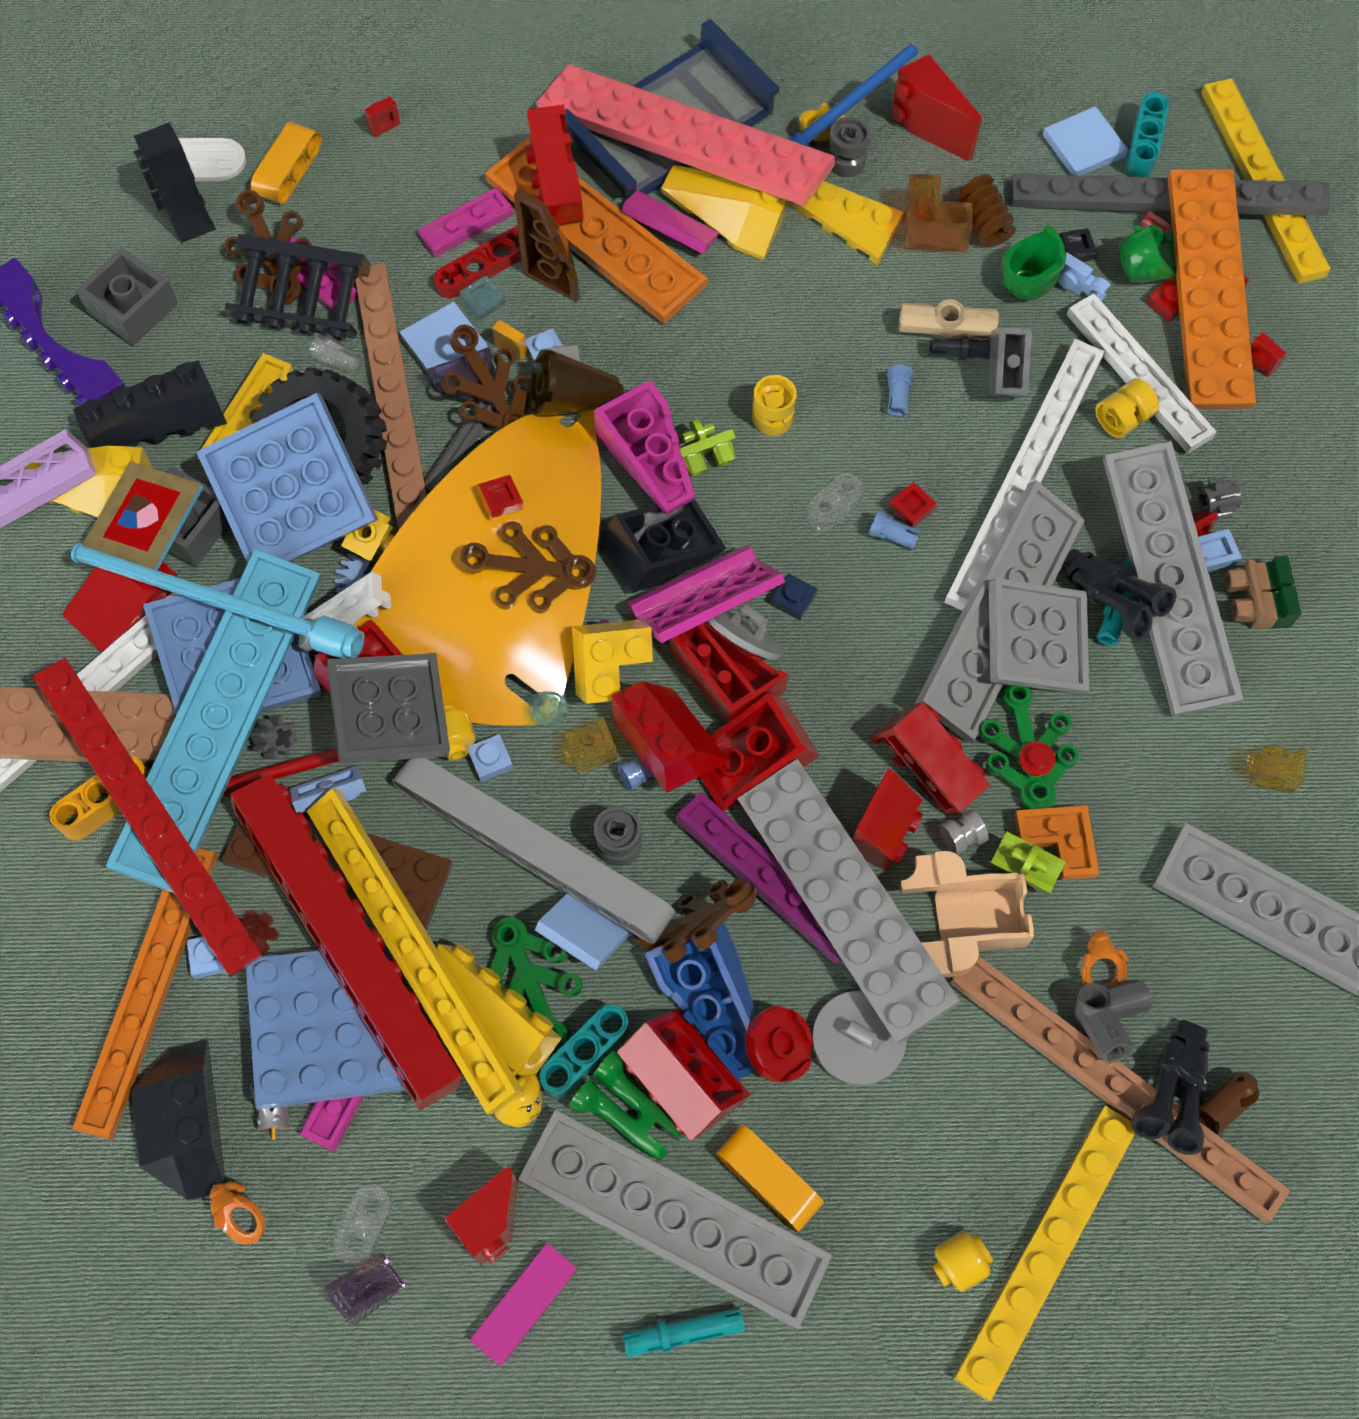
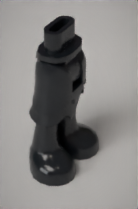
M1072 549L1060 569L1066 573V578L1074 584L1077 590L1087 593L1088 599L1096 603H1103L1117 611L1122 616V630L1127 637L1135 641L1141 640L1150 631L1153 621L1152 613L1158 617L1165 616L1171 611L1176 602L1177 593L1171 586L1163 583H1150L1139 579L1133 570L1123 565H1117L1105 558L1095 556L1089 551L1082 553L1077 549ZM1125 590L1139 598L1143 603L1123 595Z
M1179 1021L1177 1031L1171 1033L1170 1041L1165 1045L1156 1069L1158 1082L1154 1098L1150 1104L1135 1111L1130 1123L1131 1129L1135 1134L1147 1139L1161 1138L1169 1131L1167 1144L1171 1149L1185 1155L1198 1154L1202 1151L1205 1135L1199 1122V1106L1204 1103L1207 1092V1053L1210 1045L1206 1041L1208 1034L1206 1028L1190 1021ZM1174 1096L1181 1100L1178 1115L1171 1127Z

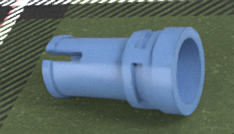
M894 365L887 370V386L889 388L887 412L891 416L902 417L905 414L907 415L909 410L908 397L909 389L912 386L913 369L905 365Z
M878 510L868 535L880 537L883 540L887 538L913 550L921 530L893 520L894 517H889L885 512Z
M634 758L630 762H625L618 766L621 778L630 791L646 783L647 779L653 776L641 759L637 760Z

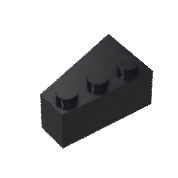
M168 122L134 135L138 150L133 151L141 170L147 169L142 172V175L149 190L155 189V191L150 193L158 211L165 210L180 242L184 243L216 230L205 208L206 203L203 196L199 194L195 183L196 179L184 149L171 123Z

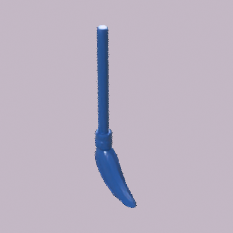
M909 44L802 133L796 132L787 140L808 146L810 141L918 54L916 47L913 44Z

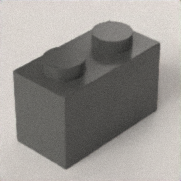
M998 327L991 331L987 396L1011 398L1028 396L1032 328Z

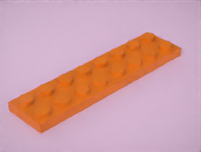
M529 137L485 172L486 182L494 188L497 187L514 204V194L517 190L535 198V195H540L539 189L532 188L530 170H534V165L527 164L525 145H530ZM578 176L584 221L558 225L567 239L570 249L665 324L708 286V278L635 220L621 212V209Z
M1234 169L1171 170L1168 174V187L1187 399L1196 409H1252L1256 405Z

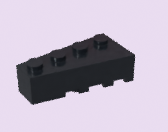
M199 360L192 363H182L174 370L161 375L149 376L141 383L131 387L118 388L108 396L97 400L85 401L79 407L73 409L78 425L90 448L102 446L137 447L139 440L142 439L154 440V442L165 440L169 432L185 429L186 434L200 431L199 425L214 422L216 427L227 424Z

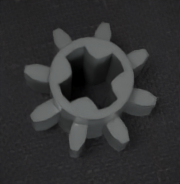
M1224 476L1209 479L1208 486H1204V489L1199 492V504L1203 512H1216L1218 515L1217 520L1232 517V511H1236V508L1241 505V492L1236 483H1231L1230 480L1225 481Z
M271 715L269 719H258V726L250 734L255 745L253 750L264 752L265 759L276 760L278 755L289 756V749L293 746L294 742H297L292 729L294 724L283 723V716Z

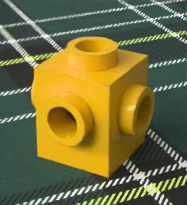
M374 509L378 521L346 535L341 546L373 563H377L386 547L394 538L397 528L388 524L391 519L390 517Z

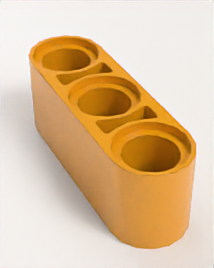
M288 122L255 170L251 179V190L256 191L261 197L284 204L318 154L322 142L321 133L297 123Z
M130 755L147 779L150 771L138 757ZM96 774L57 801L50 811V820L67 839L81 840L121 813L110 794L105 801L96 803L97 798L101 794L108 793ZM78 814L77 819L72 824L65 825L66 820L70 816Z
M741 1125L716 1152L717 1157L796 1233H799L824 1205L822 1198L745 1125Z

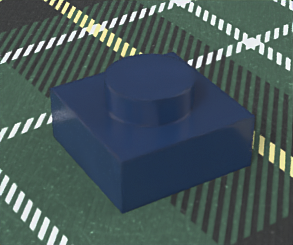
M788 573L784 579L785 583L780 585L771 599V606L801 621L816 597L818 588Z

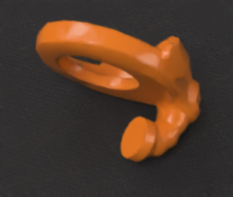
M1104 930L1092 933L1087 943V949L1090 950L1084 955L1081 965L1083 984L1093 983L1090 977L1091 967L1097 960L1103 958L1112 960L1116 968L1113 980L1103 986L1106 987L1125 982L1127 978L1126 962L1129 961L1127 955L1122 949H1117L1112 944L1110 936Z
M231 1181L215 1184L210 1191V1210L214 1218L215 1228H222L232 1240L243 1245H251L259 1241L265 1232L266 1222L264 1215L254 1202L240 1195L247 1187L244 1184ZM242 1207L253 1214L257 1222L255 1231L247 1232L236 1225L232 1216L234 1208Z

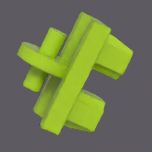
M698 418L690 421L691 431L683 433L682 439L684 443L695 440V443L680 448L689 478L707 471L702 457L704 454L712 452L717 467L732 463L736 459L732 445L736 438L733 429L707 438L706 435L715 433L713 423L702 426Z
M1006 831L989 865L1006 874L1023 873L1027 885L1050 895L1066 861L1046 852L1040 846L1031 844Z

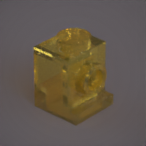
M604 717L597 719L596 723L564 734L565 744L560 746L567 766L573 764L577 775L617 761L616 746ZM593 742V745L588 748L581 746Z
M1269 746L1263 747L1259 752L1251 751L1246 764V771L1251 772L1250 785L1292 794L1304 781L1307 749L1299 748L1295 753H1290L1285 748Z

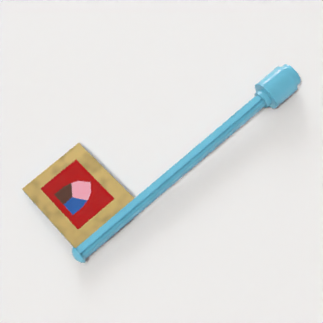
M130 461L85 541L76 544L71 550V558L75 563L83 562L306 636L310 641L311 648L338 658H357L363 648L364 633L359 631L355 625L325 615L311 622L157 571L204 487L201 483Z

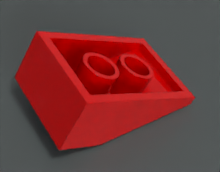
M930 54L898 70L891 108L894 119L901 123L909 133L966 161L971 160L982 116Z
M162 561L157 571L178 577L177 574ZM95 567L62 615L102 653L146 615L143 604L164 599L172 592Z
M769 692L711 735V738L728 758V763L700 776L717 806L725 812L740 804L737 798L796 759L799 760L804 768L818 758L820 754L786 701Z

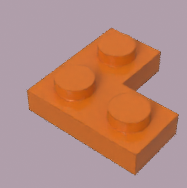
M1087 805L1017 810L1015 812L1014 819L1017 837L1040 847L1055 846L1056 856L1066 861L1060 873L1061 881L1097 878L1100 873Z

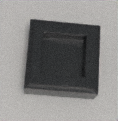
M1089 228L1058 233L1063 241L1066 253L1071 254L1082 262L1096 259L1097 250Z

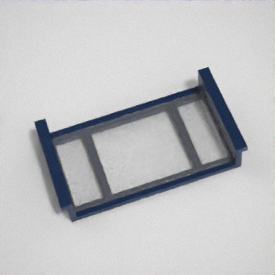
M711 18L701 24L700 43L633 85V87L750 127L773 114L774 98L780 92V88ZM568 108L565 110L567 133H570V138L627 198L631 197L637 190L645 195H649L661 187L673 165L691 167L679 161L589 130Z

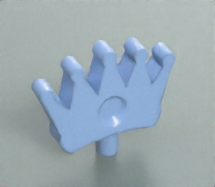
M352 552L348 553V557L354 561L342 560V567L347 569H336L335 571L337 576L343 577L342 579H335L337 586H343V588H337L338 594L368 574L372 567L368 560L362 559Z

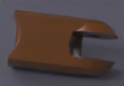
M1242 1071L1229 1075L1206 1096L1204 1103L1200 1104L1199 1121L1216 1135H1219L1249 1106L1258 1100L1260 1092L1257 1087L1256 1078L1252 1074Z

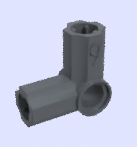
M1138 979L1106 987L1098 983H1087L1080 988L1072 1019L1079 1029L1086 1031L1102 1061H1107L1108 1064L1118 1062L1132 1052L1133 1044L1119 1019L1149 1012L1152 1004L1149 990L1144 981H1139Z

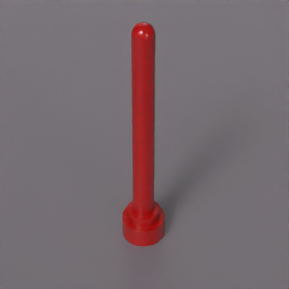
M337 748L231 777L222 798L228 797V793L234 792L268 774H271L273 779L276 780L339 762Z

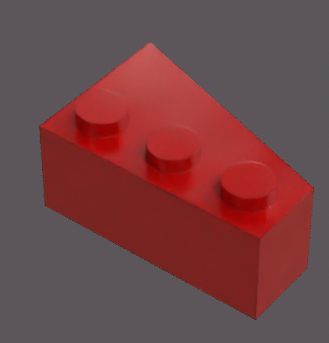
M561 104L528 109L527 120L530 145H525L527 164L534 165V170H530L532 188L539 189L540 195H535V199L546 204L558 225L584 221L579 180L570 148L571 138L570 133H567L565 106Z
M708 621L669 639V651L726 724L767 693L771 692L776 696H780L786 692L788 674L780 669L777 671L762 661L761 656L750 653L731 642L713 628Z
M921 702L896 713L869 738L876 745L882 741L896 755L892 761L899 768L905 764L919 779L916 785L946 815L960 813L983 793L990 784L984 778L985 772L981 766L974 761H970L962 751L963 745L960 740L952 733H948L941 725L938 713L931 706Z

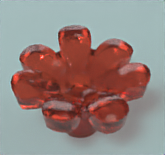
M248 910L244 920L238 918L261 954L267 953L270 946L266 941H275L279 936L278 930L269 927L274 921L273 917L268 913H263L258 917L257 911Z

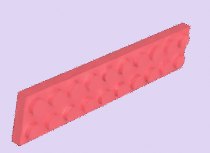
M570 64L566 66L537 101L538 108L564 104L565 110L568 108L587 129L802 206H806L835 166L834 155Z

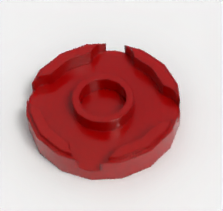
M773 1006L757 1012L749 1022L745 1035L746 1051L751 1065L760 1076L775 1083L791 1082L802 1077L811 1065L810 1049L814 1048L813 1037L806 1021L798 1012L793 1009L783 1008L784 1006Z

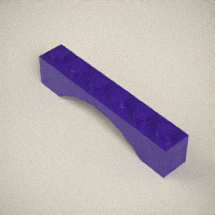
M16 257L0 266V307L2 306L5 310L2 313L14 330L20 327L23 331L20 335L32 351L37 348L41 352L38 357L49 371L55 369L59 373L56 378L68 393L73 390L77 394L74 399L79 406L85 401L100 399L112 394L118 388L126 387L106 361L91 359L73 353L59 345L46 333L41 311L43 296L33 277Z

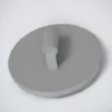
M745 605L736 614L726 611L708 620L720 634L753 654L771 660H779L783 654L782 647L765 633L768 619L749 605ZM751 617L753 619L754 625L746 621L745 619Z
M863 991L847 992L831 999L819 1012L813 1027L814 1052L818 1061L831 1076L846 1084L867 1086L886 1079L897 1069L905 1054L907 1039L900 1044L894 1041Z

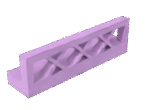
M67 429L0 466V480L14 479L10 484L0 486V529L97 475L90 451ZM66 443L72 448L65 453H53L55 449ZM32 462L42 463V466L36 469H24L25 466Z

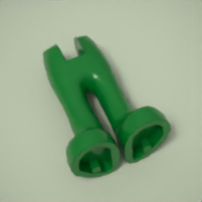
M612 1050L596 1069L593 1079L634 1109L638 1117L634 1118L627 1114L590 1079L578 1090L568 1106L578 1113H595L614 1126L641 1151L657 1160H662L668 1154V1151L657 1139L647 1132L656 1124L664 1133H667L677 1141L682 1134L675 1128L673 1119L664 1108L656 1104L628 1080L623 1070V1059L616 1050Z

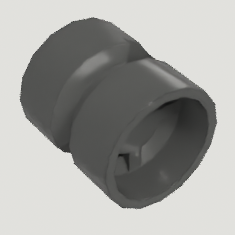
M843 117L833 123L830 129L827 153L835 156V166L831 170L834 174L841 177H852L863 171L870 139V129L863 120L856 117Z
M613 806L605 809L598 815L594 823L595 847L598 856L605 863L612 866L630 864L638 857L642 845L641 823L638 816L632 810L623 806Z

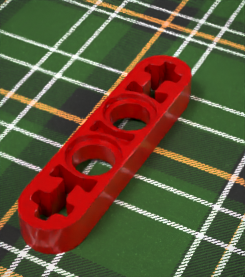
M518 226L512 227L439 268L434 275L437 293L446 299L458 297L522 261ZM499 248L510 250L509 255L505 257H497L493 253ZM478 262L484 265L483 269L479 272H471L467 269L472 263ZM448 279L449 282H454V284L449 285V283H444L443 281Z

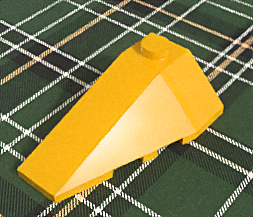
M677 165L672 166L661 188V192L687 213H694L705 222V226L716 230L727 239V244L732 248L764 261L782 224L789 203L788 200L707 171Z
M102 446L88 448L97 475L52 499L49 503L56 502L69 507L71 511L80 514L84 512L98 518L130 461L153 468L142 447ZM32 462L25 466L24 469H36L42 466V463Z

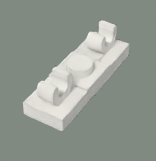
M372 571L305 615L303 619L313 622L325 615L354 625L358 622V619L366 614L376 618L378 616V606L380 605L390 609L391 595L382 590V577ZM299 634V647L307 652L312 650L308 637Z

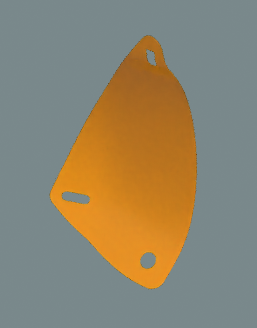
M594 411L577 412L582 416L571 427L563 426L559 422L566 414L547 416L530 414L510 423L493 434L457 464L426 496L396 533L372 569L373 572L382 577V590L391 595V608L387 609L380 605L378 606V616L376 618L366 614L358 619V622L354 625L359 628L372 619L403 655L436 653L443 705L455 706L456 709L464 710L468 714L471 723L501 726L540 725L551 722L558 712L574 659L572 626L583 625L591 585L583 589L570 587L551 602L547 612L536 613L530 607L531 595L536 590H545L559 578L545 576L519 595L512 608L504 610L495 603L496 591L501 586H508L524 573L484 569V571L477 574L468 573L460 564V556L465 545L476 542L484 545L489 554L525 558L515 545L505 543L501 537L503 525L509 521H516L522 526L525 536L547 561L560 562L550 549H543L536 542L537 531L544 525H550L556 529L557 537L573 555H584L591 559L595 565L601 512V465L597 434L594 430ZM511 475L522 498L523 508L522 510L490 519L477 492L478 484ZM508 529L506 531L510 537L518 535L515 529ZM549 533L540 535L545 541L553 539ZM470 557L468 562L471 565H478L480 560L477 557ZM580 569L572 571L576 577L584 576V572ZM503 593L499 596L504 602L512 600L511 595L508 593ZM537 597L534 600L539 606L547 604V601L542 597ZM506 675H516L538 692L542 699L541 704L538 707H533L505 685Z

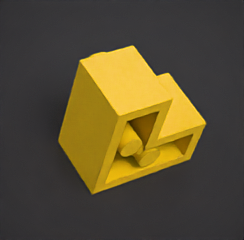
M641 620L572 626L575 692L586 704L611 701V695L620 691L619 665L653 662L652 630L649 625Z

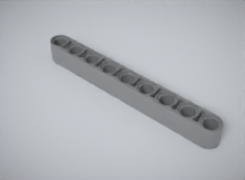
M427 758L408 759L392 780L393 785L406 796L649 943L655 944L675 914V910L663 899Z

